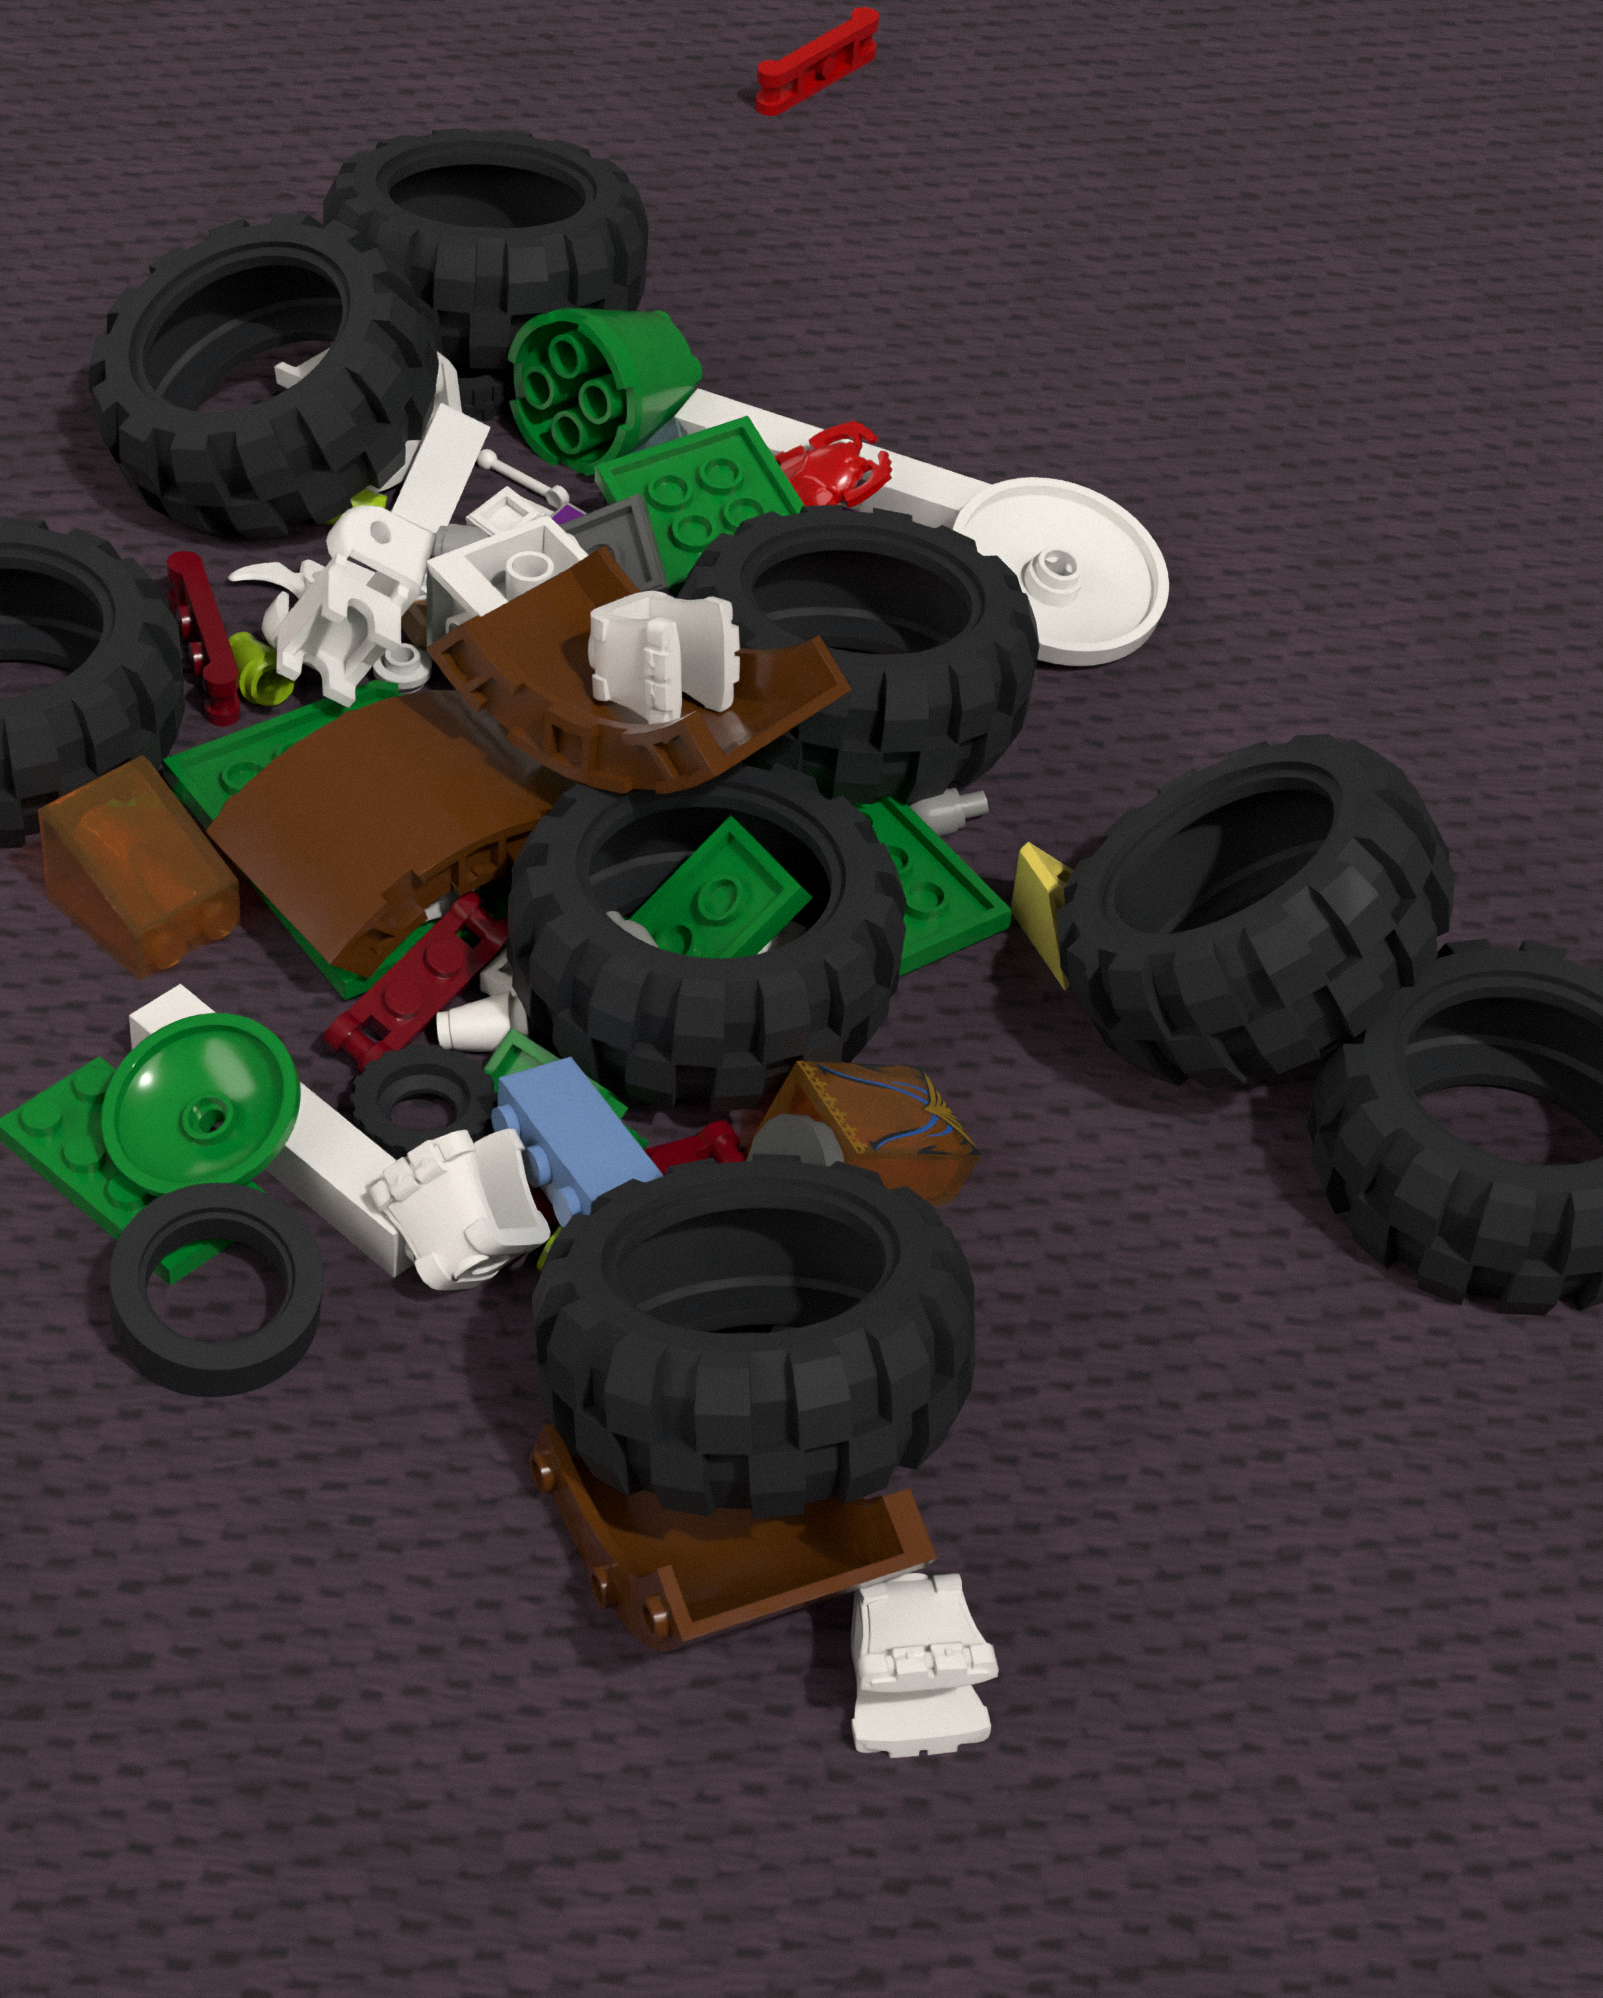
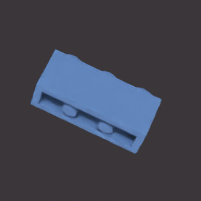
M572 1057L499 1077L498 1107L493 1108L491 1114L494 1132L516 1129L525 1148L521 1155L526 1177L533 1187H540L553 1204L557 1220L563 1228L573 1215H590L596 1198L633 1178L642 1182H648L664 1176Z

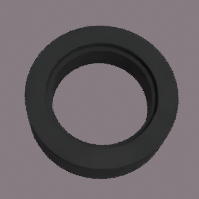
M203 1183L169 1192L152 1201L135 1215L125 1227L115 1246L110 1266V1318L116 1339L125 1355L140 1372L157 1384L177 1393L196 1397H226L264 1387L281 1378L295 1367L313 1342L320 1319L324 1281L320 1250L309 1228L292 1209L278 1199L257 1189L230 1183ZM202 1239H229L249 1245L266 1256L278 1270L286 1291L283 1305L276 1316L264 1328L253 1335L237 1341L208 1343L185 1337L171 1329L159 1318L147 1295L146 1289L153 1271L168 1254L185 1244Z

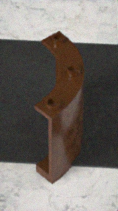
M605 545L569 569L481 617L477 615L464 622L427 647V650L443 674L463 699L477 713L486 709L498 722L509 730L505 739L538 763L567 778L591 787L625 794L632 789L656 790V794H667L693 788L711 780L852 690L820 635L803 643L786 648L769 650L740 648V650L736 651L735 656L740 657L739 681L733 684L734 698L732 705L722 712L706 708L704 704L682 691L680 718L664 723L649 724L648 720L623 705L611 700L601 701L593 698L592 674H595V669L590 666L588 657V642L591 635L590 612L608 603L641 592L620 568Z
M457 690L415 692L384 699L356 710L347 711L338 719L301 739L269 763L238 793L228 798L223 804L220 814L205 832L329 964L370 978L391 952L428 919L423 909L451 890L461 897L483 884L505 876L507 866L515 863L528 835L541 817L548 815L560 796L580 782L549 769L513 746L505 739L509 730L498 722L486 709L477 713Z
M552 1423L543 1426L533 1446L534 1452L529 1454V1464L535 1485L541 1494L551 1492L554 1502L589 1572L591 1589L601 1610L611 1608L634 1636L654 1650L662 1652L675 1650L925 1568L938 1559L910 1488L886 1496L879 1495L867 1500L865 1497H862L844 1505L835 1497L805 1504L804 1514L752 1519V1509L716 1508L712 1516L707 1517L663 1509L657 1495L641 1490L626 1496L593 1476L581 1456L574 1457Z

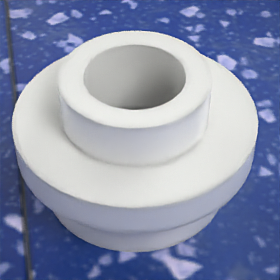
M401 643V646L395 653L386 649L373 665V673L377 680L399 684V693H414L420 690L432 674V660L424 650L411 644Z

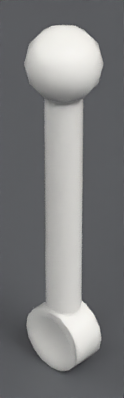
M484 449L480 451L476 460L479 468L483 470L493 469L544 496L548 504L557 509L566 501L569 502V495L562 486L556 485L550 488L501 462L492 450Z

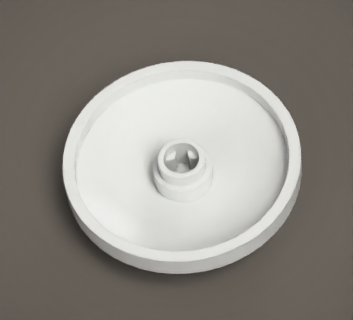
M1028 477L1006 480L991 485L974 495L960 510L952 527V530L974 539L977 551L983 556L997 555L1017 575L1022 592L1027 593L1037 623L1040 645L1038 660L1068 666H1090L1121 659L1137 650L1149 639L1166 607L1169 595L1168 571L1156 542L1143 525L1127 510L1089 488L1051 478Z

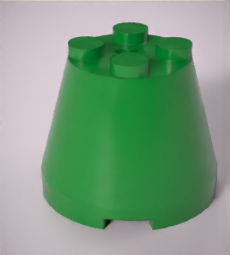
M561 308L533 317L521 327L511 344L507 359L514 364V388L516 399L509 401L515 422L531 449L551 466L554 467L562 462L576 472L584 473V476L595 474V465L633 453L674 419V416L693 395L694 387L702 380L703 373L702 366L699 360L692 355L686 339L672 323L669 315L661 310L644 312Z

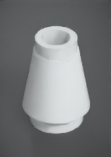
M511 991L455 1007L449 1011L437 1012L438 1039L443 1049L495 1053L511 1028L534 1042L533 1023L518 996L513 997Z

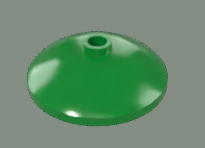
M206 1013L174 1021L142 1040L125 1057L115 1071L105 1093L101 1114V1129L107 1152L118 1169L132 1184L157 1197L183 1187L203 1183L244 1185L261 1173L276 1158L294 1129L301 1100L298 1071L294 1060L279 1038L268 1028L252 1019L228 1013ZM224 1121L218 1129L209 1133L210 1128L214 1124Z

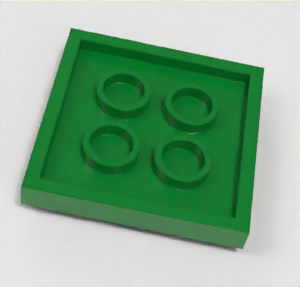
M748 415L595 465V482L609 505L639 493L645 500L672 595L679 594L686 583L687 574L702 552L721 533L734 535L742 521L771 511L782 516L799 514L802 506H804Z

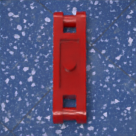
M868 7L856 8L851 12L850 20L778 61L765 60L760 62L757 67V82L761 85V91L755 97L756 111L766 116L781 114L872 61L876 57L877 44L873 40V34L878 31L879 13L875 9Z

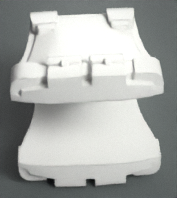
M644 591L621 598L591 611V635L588 642V657L590 666L595 669V674H592L593 698L601 701L611 700L623 705L648 720L649 724L679 719L682 707V691L704 704L706 708L718 712L728 709L733 703V684L739 681L740 657L735 656V652L740 650L739 626L731 623L733 619L732 604L727 600L714 596L705 599L685 600L673 598L663 592Z
M516 1129L497 1131L481 1138L473 1143L467 1130H459L434 1140H427L408 1152L407 1157H401L383 1170L384 1176L369 1189L377 1210L386 1213L407 1241L417 1259L414 1263L418 1274L423 1282L432 1289L446 1291L478 1287L495 1276L499 1269L525 1252H532L550 1238L548 1223L542 1213L537 1210L530 1192L521 1155L525 1148Z
M906 1573L855 1590L851 1628V1653L857 1682L855 1717L852 1719L851 1728L856 1750L861 1753L888 1751L889 1758L919 1756L920 1750H927L928 1755L957 1752L958 1745L977 1743L987 1739L991 1730L987 1707L983 1706L971 1685L998 1677L999 1669L993 1645L986 1643L970 1615L962 1591L960 1574L933 1575V1579H928V1576L925 1574Z

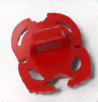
M855 420L833 426L815 434L808 440L812 450L806 451L803 446L799 445L787 452L781 451L774 455V458L804 506L839 505L838 503L845 499L847 507L851 508L871 497L892 479L890 474L893 470L890 467L892 461L888 458L889 454L886 451L878 453L879 465L872 460H866L859 456L863 446L861 439L866 440L869 444H876L878 436L873 434L870 428H866L862 423H857ZM841 439H849V440H851L850 442H848V443H846V444H845V443H842V442H839V443H835V444L830 445L831 443H833V442H835V441H838V440H841ZM871 470L872 475L864 484L855 488L858 481L863 478L864 473Z

